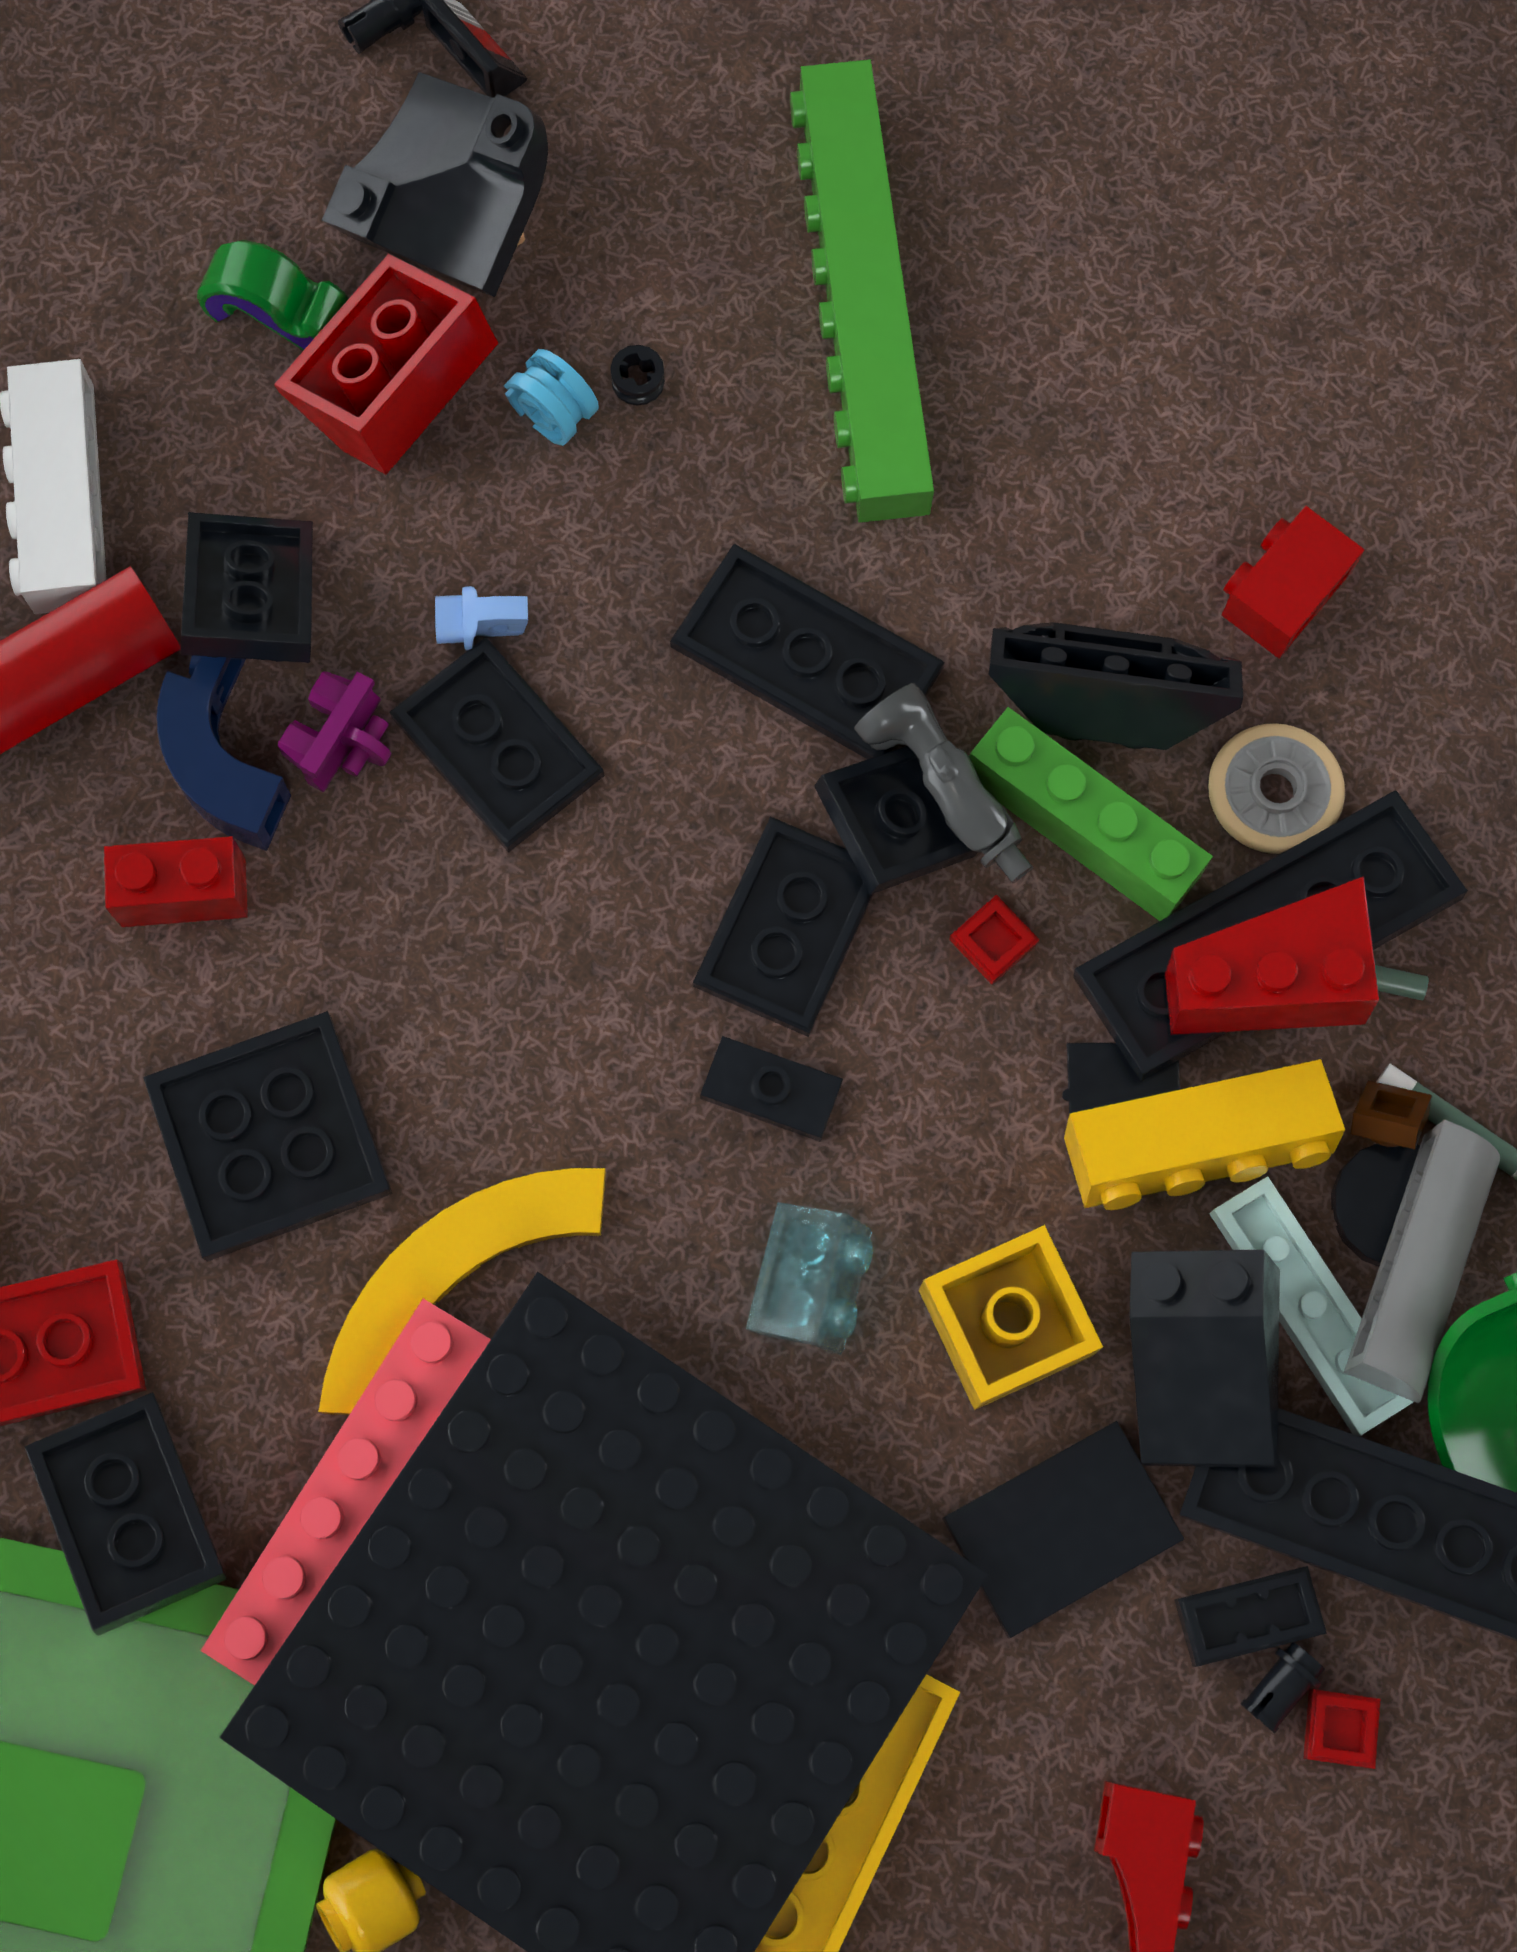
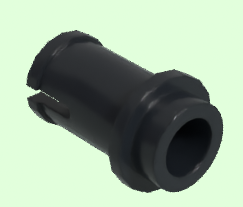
M1294 1642L1285 1651L1278 1648L1275 1652L1279 1657L1278 1661L1248 1698L1240 1703L1274 1734L1308 1689L1313 1686L1318 1690L1322 1685L1318 1678L1325 1668Z

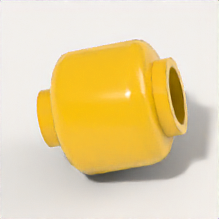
M372 1849L331 1873L325 1879L323 1884L325 1899L318 1902L316 1907L327 1932L340 1952H348L351 1949L353 1952H382L417 1929L420 1912L416 1900L426 1895V1891L419 1876L399 1862L395 1863L389 1855L380 1849Z

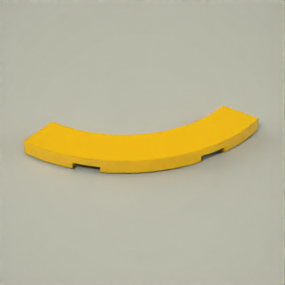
M569 1168L537 1172L506 1180L469 1195L442 1210L415 1230L383 1262L367 1282L349 1311L334 1344L325 1373L318 1412L321 1414L350 1415L423 1298L433 1305L437 1302L439 1303L460 1281L481 1267L480 1265L516 1247L520 1248L554 1238L601 1236L606 1179L605 1168Z

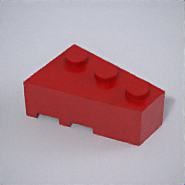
M1364 876L1173 948L1165 972L1171 1035L1365 1025L1379 1001Z

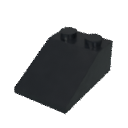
M1265 1250L1132 1252L1129 1318L1141 1463L1144 1466L1277 1467L1280 1269Z

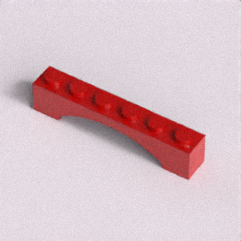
M1105 1781L1094 1851L1103 1856H1108L1116 1873L1128 1924L1130 1952H1174L1177 1929L1186 1930L1190 1922L1193 1889L1192 1887L1184 1886L1188 1857L1197 1858L1200 1852L1204 1827L1203 1816L1194 1814L1196 1800Z

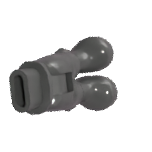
M910 683L889 695L859 720L854 729L862 740L872 748L886 750L901 744L907 745L920 760V767L923 771V783L938 803L945 817L946 824L969 849L984 853L980 862L985 868L997 863L1012 883L1017 882L1033 869V866L1017 848V845L1022 841V837L1015 823L997 799L984 788L970 757L964 750L956 748L947 740L929 701L915 683Z

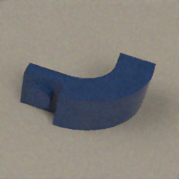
M192 655L189 665L191 678L189 679L167 671L161 686L157 706V733L165 762L186 798L206 821L226 835L233 836L234 839L267 851L291 794L281 776L245 764L228 754L221 746L219 735L222 712L246 659L212 658Z

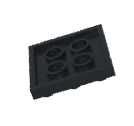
M328 1011L143 1077L201 1256L207 1262L393 1194L332 1017Z

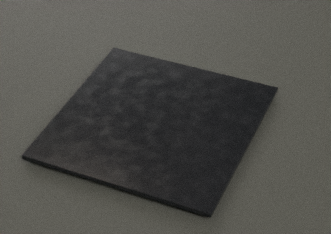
M537 1272L219 1738L527 1952H754L988 1574Z

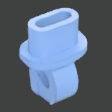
M472 586L463 587L462 595L435 596L437 644L464 643V648L467 651L473 649L475 636H518L524 633L528 624L527 596L478 597L476 589Z

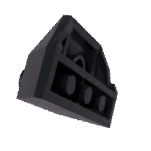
M1056 622L1023 625L1013 630L1007 627L993 628L988 675L1032 724L1045 734L1056 735L1073 741L1086 739L1121 744L1132 749L1152 748L1167 750L1237 711L1242 705V661L1230 657L1220 659L1207 649L1175 638Z

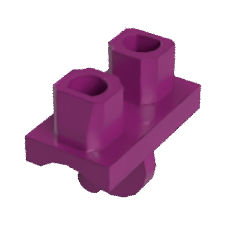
M323 671L312 687L308 698L311 707L329 716L320 732H317L294 720L288 725L278 741V748L282 756L302 771L307 784L324 792L340 766L348 774L357 777L366 761L375 765L385 766L392 753L379 741L389 724L376 715L371 717L381 701L380 697L372 691L375 685L373 679L356 672L352 681L347 678Z

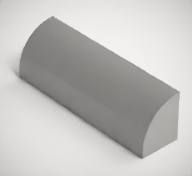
M1445 1119L1424 1134L1344 1369L1346 1374L1416 1403H1419L1422 1399L1430 1375L1431 1365L1440 1344L1500 1162V1154L1497 1149L1478 1134Z

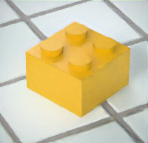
M1045 1225L924 1279L919 1288L920 1295L974 1410L1086 1360L1103 1348Z

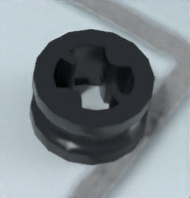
M632 345L625 347L615 355L610 371L613 391L617 397L627 404L636 406L645 405L656 400L662 393L665 384L663 360L659 354L650 347ZM638 365L642 372H648L647 383L637 385L633 378H628V368Z

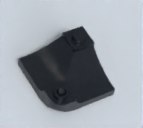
M418 72L401 109L378 143L354 168L347 165L344 166L322 221L350 238L391 253L411 265L495 297L534 208L544 179L548 158V142L544 122L539 115L521 102L496 94L495 98ZM512 125L509 133L506 136H504V132L507 129V127Z

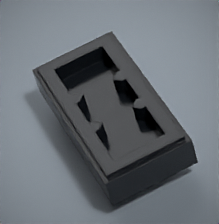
M722 1036L702 1088L700 1099L821 1142L843 1079Z
M1308 1566L1174 1599L1193 1667L1327 1634Z

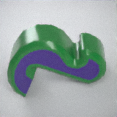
M247 240L222 244L216 250L197 291V299L205 314L216 323L231 316L236 309H239L303 351L349 299L347 294L331 281L313 282L305 276L294 261L283 253L265 244Z

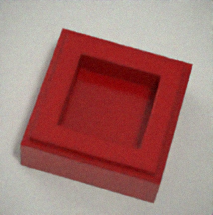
M997 895L954 931L949 938L953 945L991 985L1039 943L1038 937Z
M1309 1689L1303 1759L1375 1769L1381 1699Z

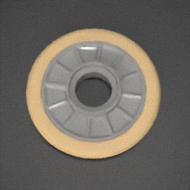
M1277 723L1262 724L1241 731L1227 741L1220 749L1210 769L1208 783L1209 798L1218 821L1237 841L1260 852L1281 854L1337 823L1343 809L1345 784L1341 768L1335 756L1317 737L1294 726ZM1270 774H1279L1285 777L1292 785L1293 797L1284 803H1274L1268 800L1262 794L1260 780Z

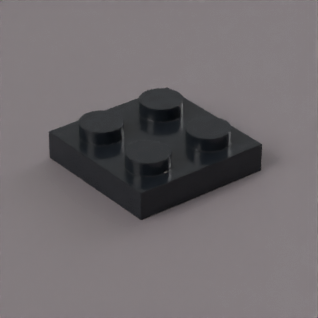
M908 746L823 774L814 785L870 895L970 859L978 853L969 849L946 824L945 817L938 803L923 783V771L920 767V760Z

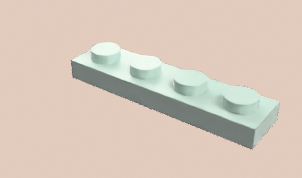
M1268 1176L1209 1213L1232 1250H1265L1280 1269L1279 1322L1353 1435H1363L1413 1403L1409 1399L1344 1373L1362 1318Z

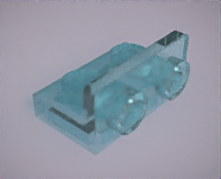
M778 1202L746 1329L758 1335L815 1345L828 1353L841 1355L846 1339L852 1335L856 1326L857 1305L855 1300L861 1276L867 1272L872 1260L871 1229L846 1213Z

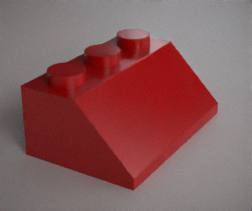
M388 254L276 381L274 386L283 397L343 452L387 475L499 343L475 297Z

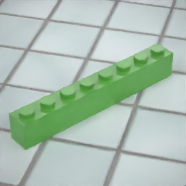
M871 59L801 66L800 91L790 92V110L793 128L804 127L806 143L797 144L800 180L811 179L813 195L804 196L806 228L808 233L818 232L820 248L811 250L813 279L815 286H826L828 302H819L822 339L833 338L835 356L826 357L828 388L830 393L840 392L843 410L834 411L837 448L848 447L850 466L841 467L844 502H856L858 523L930 515L934 487Z

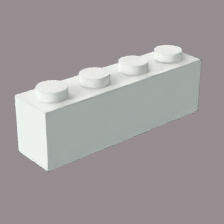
M81 359L8 366V390L0 392L1 415L5 426L11 428L12 445L3 447V464L9 483H14L15 497L14 502H7L6 519L12 539H17L18 558H13L9 561L10 581L15 595H22L34 614L49 613L106 580L94 385Z

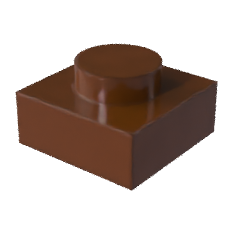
M1368 1080L1354 1110L1350 1134L1369 1138L1382 1146H1402L1416 1149L1429 1117L1432 1095Z

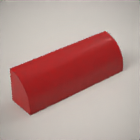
M131 566L0 641V754L181 649L167 622Z

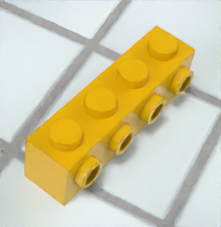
M1319 1059L1070 1113L1064 1140L1084 1208L1103 1204L1106 1210H1118L1138 1203L1143 1195L1167 1191L1169 1196H1182L1201 1189L1207 1181L1229 1177L1232 1182L1239 1183L1256 1179L1267 1173L1268 1168L1292 1163L1294 1168L1304 1169L1319 1165L1327 1161L1331 1154H1334L1345 1132V1127L1322 1060Z

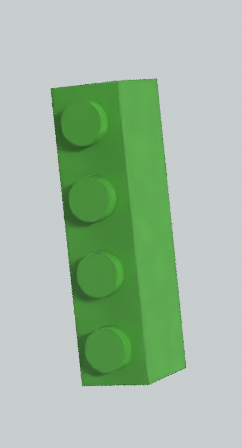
M1009 707L1006 708L969 755L982 785L1001 805L1159 921L1173 914L1201 878L1213 857Z

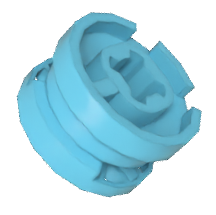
M538 349L525 363L526 371L524 373L516 372L504 385L508 390L505 395L519 416H523L526 413L535 423L532 426L552 443L564 446L577 433L576 424L582 418L590 419L599 409L598 400L585 380L568 363L548 350Z

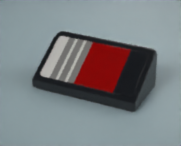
M421 0L426 27L487 96L495 98L496 94L505 97L527 81L528 78L461 2L458 0Z

